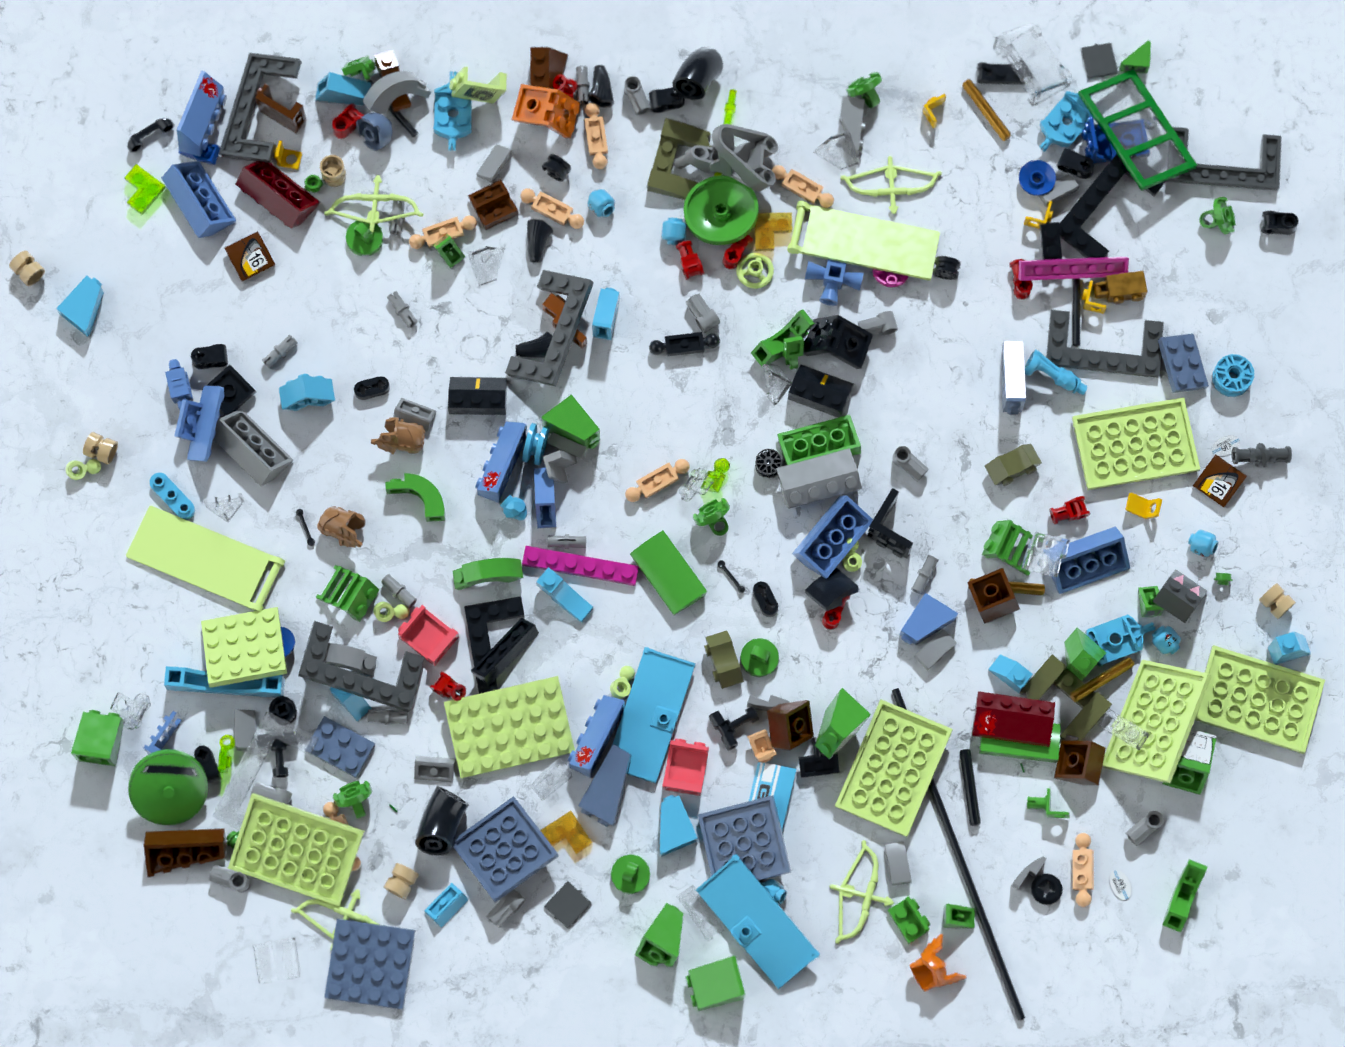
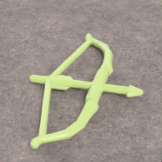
M889 156L888 166L849 177L842 175L840 178L846 181L852 191L861 195L875 197L878 195H890L891 206L889 209L892 214H896L898 206H896L895 195L906 193L907 195L925 192L933 187L937 177L942 175V172L931 173L894 166L892 157ZM885 170V177L889 179L890 188L861 190L854 187L850 180ZM897 170L933 176L931 182L924 187L894 188V178L897 177Z
M377 175L373 180V183H375L374 194L357 193L343 196L337 199L328 211L324 212V215L334 214L368 223L372 233L374 232L375 224L413 215L423 216V213L419 212L415 201L407 196L392 193L389 195L378 194L379 184L382 183L380 175ZM347 200L373 201L372 210L368 212L367 219L333 210L338 204ZM377 201H406L412 205L414 212L379 219L380 213L376 211Z
M865 840L862 841V849L841 886L830 885L831 889L839 891V936L835 940L837 944L841 940L855 937L862 930L869 916L868 911L872 900L884 903V906L894 904L888 896L882 898L873 895L876 883L878 882L879 863L877 855L866 845ZM866 850L872 857L873 871L866 893L856 891L854 886L846 883ZM854 895L863 897L862 913L857 927L852 933L843 935V896L849 898Z
M359 889L351 894L352 899L348 909L319 899L307 900L299 907L291 909L292 913H299L332 939H334L335 929L331 934L302 911L304 907L318 904L343 915V920L350 918L357 922L379 925L368 916H362L352 911L356 900L360 899Z

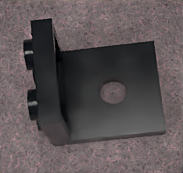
M840 315L813 319L815 324L809 329V334L804 341L803 354L813 356L829 353L848 365L861 369L873 334ZM849 339L853 341L852 349L848 346Z
M892 488L871 522L867 536L875 540L878 546L891 549L892 553L897 557L907 559L911 553L913 542L883 526L899 494V491Z

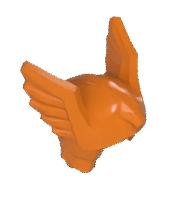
M940 934L931 943H928L921 953V957L914 963L909 964L916 981L924 992L934 987L951 985L967 978L966 975L959 973L946 975V963L936 956L942 949L943 934Z

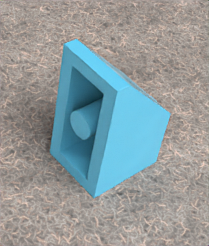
M999 655L988 669L1018 694L1033 675L1021 664L1003 655Z
M330 688L332 695L356 721H359L368 713V710L372 709L363 697L336 688Z

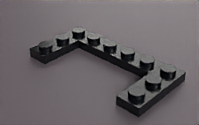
M1117 154L1059 223L1060 237L1085 258H1104L1109 250L1080 227L1124 174L1133 179ZM1135 155L1130 157L1144 180L1157 175L1153 169ZM1167 181L1145 190L1152 196H1155Z
M521 596L464 606L474 667L491 650L487 623L525 617ZM476 677L479 694L498 690L496 679L488 686Z

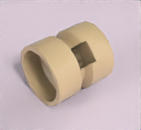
M328 155L322 159L320 171L323 181L331 187H337L344 183L346 171L342 159L336 155Z
M25 250L11 260L9 267L16 275H20L19 278L26 286H32L43 277L45 269L38 262H34V257Z
M91 432L85 441L83 455L90 458L97 457L98 461L110 464L116 454L118 442L110 438L104 439L102 435Z
M1278 583L1272 586L1259 599L1266 608H1271L1270 612L1277 620L1296 603L1289 595H1284V590Z
M396 863L391 872L393 877L387 879L383 888L400 898L406 899L411 891L409 886L414 885L419 874L400 863Z

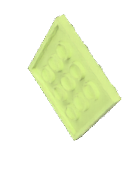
M278 607L263 609L261 612L253 611L201 621L210 688L287 674Z

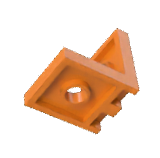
M521 84L511 120L519 123L546 126L564 138L571 139L580 103L558 89ZM536 101V107L531 109V104Z

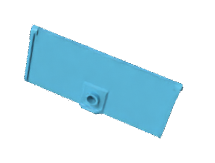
M644 647L643 655L613 741L615 746L632 755L628 775L657 783L696 665L695 663Z
M737 854L733 855L723 867L696 889L698 894L728 928L732 936L749 953L778 989L806 965L820 956L818 950L804 936Z

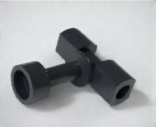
M752 706L745 710V715L732 722L728 719L725 721L719 710L709 715V720L715 730L718 729L722 735L721 740L727 751L738 746V742L733 736L736 733L735 728L748 721L754 723L759 720Z
M297 731L284 732L283 736H273L272 734L258 735L259 748L271 747V750L275 751L276 768L272 769L274 778L289 776L288 768L284 767L283 750H286L287 746L299 745Z

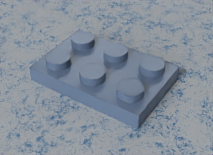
M1194 333L1158 339L1172 393L1206 389L1209 386Z
M324 716L305 751L357 778L376 744Z

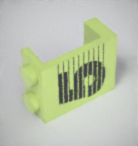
M464 66L450 81L452 97L494 104L506 92L507 73L499 72L489 84L468 81V67Z

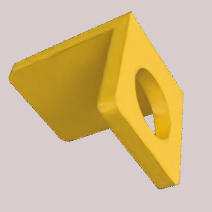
M945 94L930 98L923 106L922 112L933 129L937 125V120L931 110L945 102Z
M279 140L278 147H276L274 153L277 166L298 170L302 152L284 149L283 142ZM295 155L297 161L294 164H288L286 162L287 156Z
M1049 201L1044 220L1026 216L1024 225L1040 229L1039 224L1051 222L1053 211H1050L1052 201Z
M1090 280L1088 289H1084L1082 300H1085L1083 309L1104 314L1106 305L1089 301L1093 281Z
M1129 493L1125 510L1144 519L1155 518L1159 516L1162 499L1148 500L1134 493ZM1156 504L1155 511L1151 513L1152 506Z

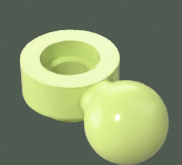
M91 459L86 464L73 460L66 466V474L73 480L82 479L86 472L97 474L101 470V463L96 459ZM77 466L78 471L73 473L72 468Z
M848 538L846 542L850 544L852 538ZM859 541L856 542L842 560V566L848 572H855L862 565V558L859 554L855 553V550L859 547ZM851 558L855 559V565L850 564L849 560Z
M379 602L374 607V616L381 622H387L393 616L402 620L409 616V608L404 604H399L393 608L388 602ZM382 608H386L384 614H380Z
M631 666L622 667L619 673L621 678L611 683L610 692L615 698L622 699L629 695L631 686L628 681L632 680L635 676V671Z

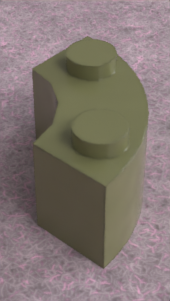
M1025 444L996 457L987 463L985 468L994 485L1003 484V486L1012 483L1013 479L1025 473L1027 475L1034 473L1037 470L1036 467L1042 464L1032 444Z
M728 631L705 637L707 645H704L707 657H711L715 671H712L715 682H719L722 689L744 682L741 667Z

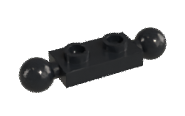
M702 332L665 336V343L654 340L650 343L649 350L654 355H659L663 350H666L667 356L705 352V345L709 348L718 347L720 337L715 333H711L706 338H703Z

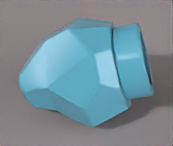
M509 495L500 505L504 509L503 512L507 518L520 521L527 517L526 504L520 498H513Z
M773 879L761 882L773 899L781 905L786 898L787 890L783 889V886Z

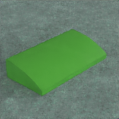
M850 415L777 434L785 465L850 448L852 456L861 454V444Z
M664 530L648 539L630 553V556L673 615L705 597L707 593L706 588Z
M1053 723L1050 747L981 737L979 754L1057 763L1061 724Z

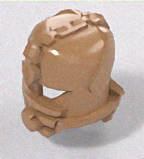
M392 417L386 419L384 425L389 433H381L378 439H371V444H376L379 449L390 452L392 455L396 450L416 454L423 448L425 430L422 425L417 423L403 422L404 419L399 421V418Z
M336 506L327 508L321 515L317 528L323 535L339 539L340 546L355 548L356 546L361 547L363 545L362 542L357 540L355 530L363 528L366 521L360 513L351 510L347 512L341 507L336 508Z

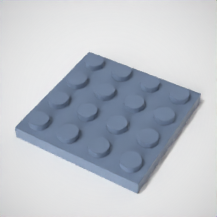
M773 795L698 814L711 876L736 854L758 881L791 873Z
M514 796L456 837L452 845L495 903L559 857L556 850Z
M337 919L324 998L403 1010L416 930Z

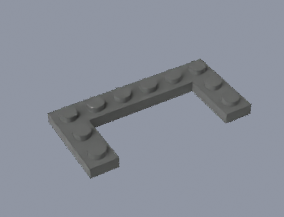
M249 53L219 154L222 157L272 163L277 147L274 143L244 139L256 101L255 94L260 88L263 75L297 79L302 63L300 59Z
M1173 127L1188 150L1189 128ZM1262 135L1260 169L1197 164L1195 169L1167 181L1278 191L1280 187L1282 136ZM1170 141L1168 142L1167 170L1184 163Z
M547 270L542 271L537 288L543 291L568 295L543 363L511 356L505 371L506 375L551 386L557 385L594 284L591 279Z
M1050 311L1046 357L1056 366L1159 378L1161 351L1158 339L1163 337L1164 322L1144 321L1141 355L1067 347L1070 312Z
M317 621L313 622L299 670V677L406 712L411 710L424 661L423 656L408 651L404 653L396 686L324 663L333 627Z

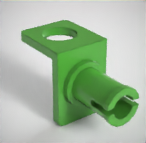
M1047 788V796L1027 797V809H1045L1047 818H1070L1069 812L1051 811L1050 788Z

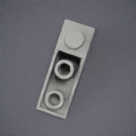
M843 96L840 122L854 156L858 157L859 151L863 150L864 140H860V136L865 133L866 123H862V119L867 116L868 106L864 105L865 99Z

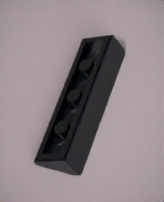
M521 617L471 672L483 683L490 686L539 634L535 624Z

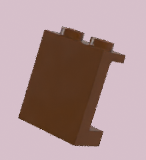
M266 83L257 90L255 99L259 112L297 134L306 121L303 105L296 102L291 110L272 100L269 85Z

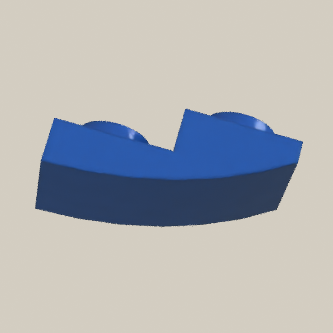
M208 143L206 150L202 151L201 156L181 151L178 153L200 162L215 165L219 156L220 146Z

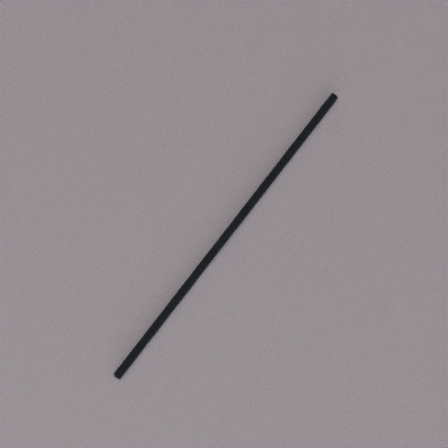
M899 688L893 689L892 694L897 706L907 710ZM932 778L929 790L1016 1017L1020 1021L1025 1019V1015L934 778Z

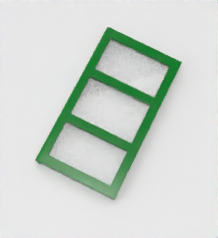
M1134 69L1078 92L1079 97L1141 191L1197 167L1189 151Z

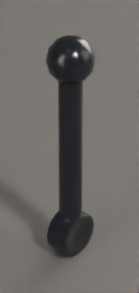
M298 509L296 514L300 517L307 535V543L309 546H313L315 540L311 538L303 517L304 512L302 509Z
M720 560L718 562V567L722 568L726 572V574L738 587V592L743 593L745 591V587L741 586L738 583V581L726 568L725 562L723 560Z

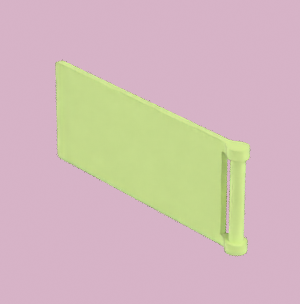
M805 201L797 202V215L791 243L788 244L787 248L789 253H800L931 280L940 236L939 231L810 205ZM810 211L804 245L801 247L798 245L804 213Z
M149 506L126 554V557L259 612L263 610L264 607L262 606L280 568L285 563V560L280 557L265 553L153 506ZM269 561L273 562V567L256 603L250 602Z

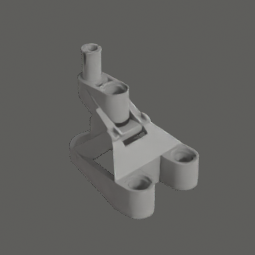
M722 124L713 130L712 147L694 146L688 149L685 155L674 160L676 168L683 169L688 165H692L706 173L710 171L720 172L724 176H730L754 191L760 192L776 182L775 174L771 169L763 165V159L775 154L778 151V144L772 136L764 132ZM734 136L748 142L734 147Z

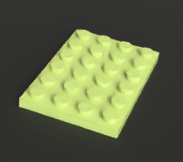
M1184 397L1072 416L1087 490L1200 471Z
M1213 645L1204 672L1208 673L1211 679L1195 720L1304 754L1325 680Z
M1142 660L1107 747L1103 767L1171 783L1211 676L1208 673Z
M558 676L463 697L459 701L450 700L444 702L461 778L569 754L572 750L575 751Z
M880 699L835 807L908 837L953 729Z
M252 793L228 869L340 906L364 831Z

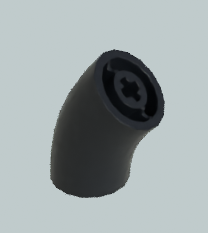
M702 47L693 51L682 63L673 79L672 86L674 90L687 99H702L706 95L711 83L720 76L723 70L721 55L711 47Z
M437 786L421 818L415 839L416 847L429 855L438 856L449 853L452 849L458 826L469 804L454 793Z

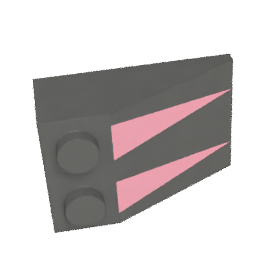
M1175 569L1153 602L1183 623H1186L1207 593V590Z

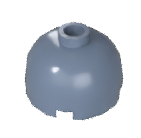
M377 112L368 113L356 122L359 136L363 135L367 140L364 141V144L371 150L378 151L390 142L393 134L392 123L384 115Z

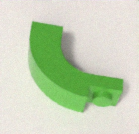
M802 309L779 332L760 341L751 354L761 367H764L783 356L784 339L801 336L804 339L809 334V329L815 323Z
M404 473L405 481L391 479L390 482H385L387 494L410 493L418 496L425 504L426 522L445 521V508L441 494L426 478Z
M492 558L463 564L462 568L453 570L455 589L462 590L485 582L498 581L510 583L522 579L521 559Z
M1191 859L1188 860L1172 894L1163 920V926L1181 933L1187 921L1195 894L1208 866Z

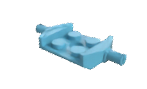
M453 71L449 72L450 81L457 75L458 72L454 71V76ZM449 82L434 89V133L448 139L449 151H452V149L456 151L457 139L466 137L471 133L472 100L452 97ZM451 110L458 111L456 117H450L448 113Z
M1066 91L1064 97L1046 118L1041 120L1040 128L1046 137L1045 141L1039 146L1042 151L1045 152L1051 144L1069 147L1084 130V123L1087 122L1088 117H1093L1077 93ZM1069 118L1071 119L1072 124L1065 125L1063 124L1062 119Z
M1125 615L1087 629L1085 634L1107 652L1097 665L1102 667L1104 664L1136 652L1140 653L1143 650V635L1155 630L1153 622L1142 626L1133 617ZM1111 635H1118L1120 642L1113 644L1110 641Z

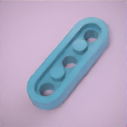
M155 473L150 478L152 490L178 517L185 520L192 518L195 514V507L182 491L165 474ZM161 479L162 483L156 484V481ZM175 493V496L170 498L169 494ZM183 506L188 507L186 511L181 510Z

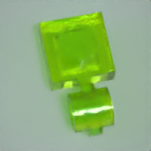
M719 458L714 462V471L707 472L701 486L703 490L719 492L726 476L723 473L727 472L730 468V463L727 459Z
M224 735L219 741L221 750H219L218 771L220 773H228V768H232V756H230L229 750L235 747V739L231 735ZM226 740L231 741L229 745H224V742Z

